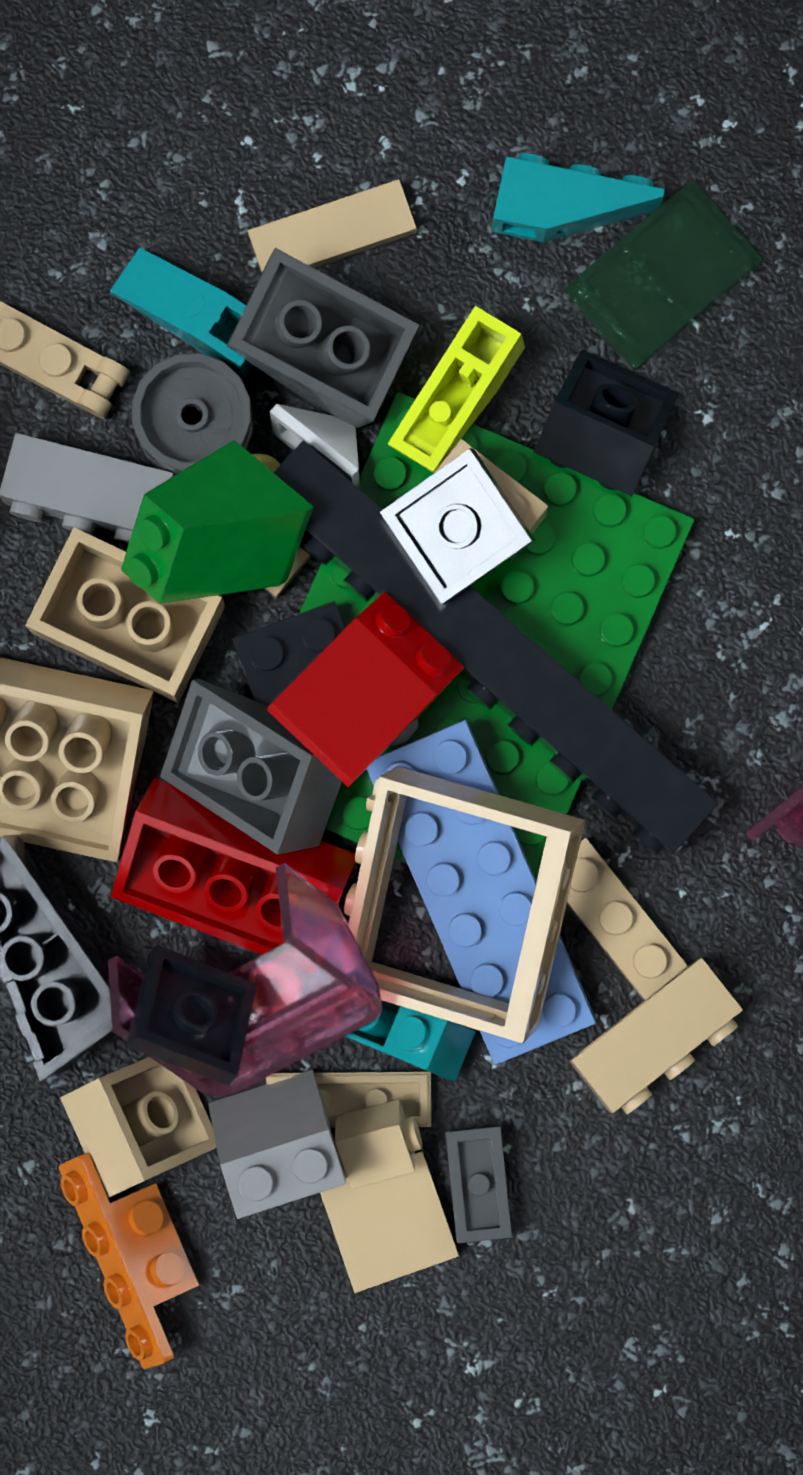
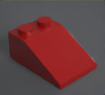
M384 591L323 650L266 710L349 787L439 697L465 667Z

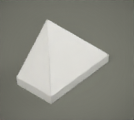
M280 404L274 406L270 411L272 433L293 450L304 440L360 489L356 427L335 416Z

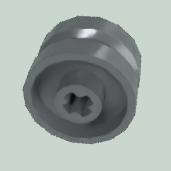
M201 353L177 354L157 363L140 380L132 400V426L148 462L156 469L174 473L175 476L233 440L249 451L254 437L253 410L250 397L241 378L223 361ZM191 413H198L201 421L195 425L186 424L188 423L186 416Z

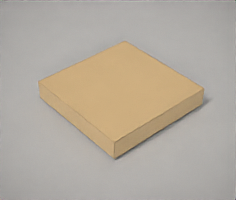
M423 1151L415 1153L414 1173L351 1189L346 1178V1184L320 1192L354 1293L459 1257Z

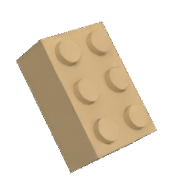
M73 527L25 626L33 635L179 703L224 611L225 604L222 597L216 595L159 604L121 571L126 554L125 551Z

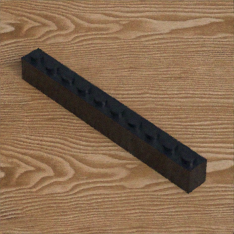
M303 440L276 469L275 475L314 506L304 532V536L307 539L302 544L303 547L323 565L327 566L331 561H334L348 574L343 582L364 601L368 602L372 596L378 598L384 591L391 596L465 667L460 673L471 682L466 690L488 710H492L497 705L512 718L507 726L521 740L531 747L537 741L540 742L554 755L549 760V763L570 782L574 783L579 777L595 791L590 799L612 819L615 820L621 814L636 827L632 836L650 853L657 856L662 850L669 857L673 855L718 803L471 586L449 602L441 604L380 512L383 509Z

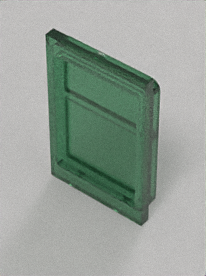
M691 181L583 271L578 279L564 290V293L592 323L597 333L601 334L632 370L635 371L763 261V258L748 243L747 238L743 237L713 204L712 199L708 198L694 181Z

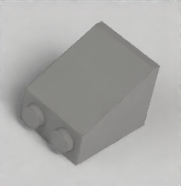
M313 1069L282 1081L265 1084L208 1103L219 1162L237 1219L346 1184V1173L335 1144V1137Z

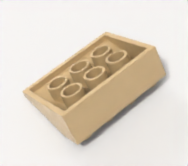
M0 658V837L18 834L25 843L118 862L145 745L154 691Z

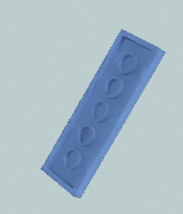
M467 718L381 754L367 768L373 785L375 780L379 779L381 775L399 766L499 795ZM407 796L398 843L461 989L510 1003L537 882L514 827ZM560 935L538 1029L523 1044L480 1031L494 1065L596 1024L594 1013Z

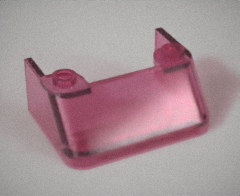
M285 863L276 867L282 933L283 939L286 942L229 972L257 984L241 1064L236 1079L228 1086L147 1055L204 1094L227 1096L237 1093L373 1022L382 1012L380 987L339 906ZM115 956L108 960L112 1032L128 1041L143 974L118 956Z

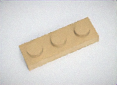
M586 838L583 839L578 851L567 905L643 1001H645L688 966Z

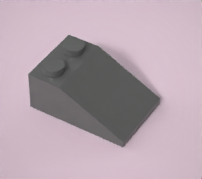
M275 248L226 347L312 405L356 428H360L374 421L419 324Z
M192 680L160 777L277 855L319 847L342 781L266 710L269 706L204 680Z

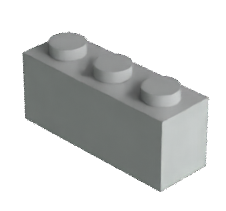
M15 433L0 488V498L5 505L11 506L9 513L16 517L41 522L42 515L44 514L63 519L62 527L70 531L74 527L89 535H93L95 528L114 532L115 541L129 545L143 495L173 477L174 473Z

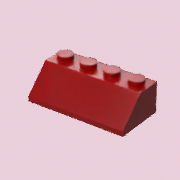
M154 778L135 811L110 897L315 974L356 865L355 853L321 841L319 847L277 855L170 783Z

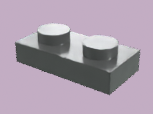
M500 1126L445 1132L457 1243L512 1238Z

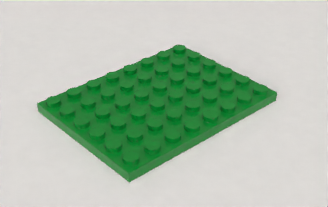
M397 392L359 477L360 490L382 509L388 507L434 474L388 445L391 437L416 400L400 392ZM472 424L461 439L548 505L546 517L532 534L536 541L471 587L612 710L694 519L635 493L631 497L618 490L606 489L598 481L569 468L555 466L549 459L533 453V449ZM331 561L327 566L321 563L300 613L335 601L346 628L376 598L372 596L366 602L356 595L343 582L348 574L334 561ZM461 673L417 718L418 730L408 743L467 718L500 796L567 815L582 779L578 777L572 783L562 776L549 763V760L554 755L538 741L531 747L521 740L507 726L512 718L499 706L495 705L492 710H488L466 690L471 682ZM398 747L387 748L382 754L389 752L393 749H396ZM367 769L349 787L343 782L341 783L325 828L326 831L358 844L363 832L368 831L372 814L371 811L366 809L367 798L373 794L374 789ZM514 827L537 881L547 836ZM397 841L394 860L408 866Z

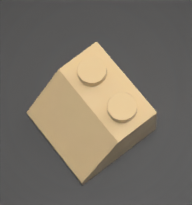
M152 1056L100 1077L60 1097L83 1151L90 1155L108 1198L217 1148L212 1124L188 1071Z

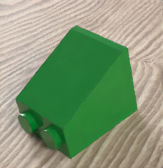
M233 440L143 495L121 571L159 604L280 586L288 580L314 506Z

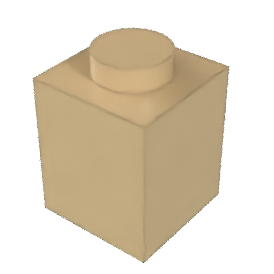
M399 1099L336 1116L335 1144L351 1189L415 1172V1151L422 1149V1139L415 1117L405 1118Z

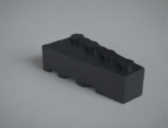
M3 835L0 837V978L2 983L6 984L17 1013L15 1017L22 1036H26L35 1062H33L38 1078L40 1081H43L59 1073L132 1021L136 1004L19 835Z

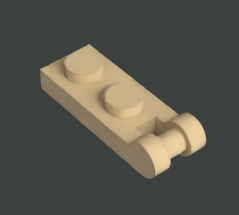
M0 301V365L90 414L105 419L112 407L109 399L117 385L123 387L131 372L116 361L97 354ZM86 370L98 375L91 390L78 386Z

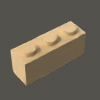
M699 958L571 1058L569 1062L610 1113H614L621 1107L627 1115L652 1096L647 1086L664 1073L669 1080H672L695 1061L690 1052L707 1039L712 1046H715L738 1027L733 1018L743 1009L706 962Z

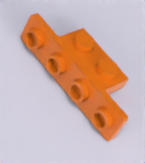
M88 1153L59 1165L62 1175L61 1188L67 1201L75 1206L83 1225L82 1238L89 1253L96 1257L104 1275V1291L108 1301L114 1308L118 1309L126 1328L125 1340L130 1353L135 1359L140 1361L143 1369L158 1366L174 1359L173 1352L154 1306L199 1286L157 1184L155 1183L110 1203Z

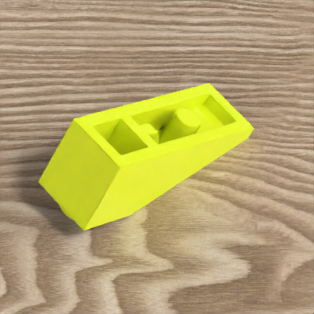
M475 306L391 437L388 445L435 473L497 393L523 352L525 345L522 334Z

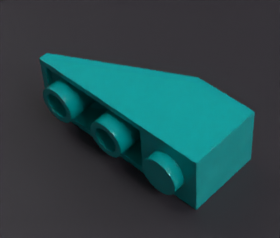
M522 153L518 155V158L506 156L491 232L545 243L659 211L665 189L654 187L652 180L641 176L626 175L623 176L622 180L601 176L602 172L599 169L588 165L574 164L570 166V169L551 166L548 159L535 154Z
M139 247L111 288L110 293L204 355L223 361L244 380L253 364L226 346L246 305L223 290Z
M318 966L315 974L309 973L301 1000L296 1005L292 1015L453 1082L456 1081L476 1031L451 1021L337 987L338 974Z

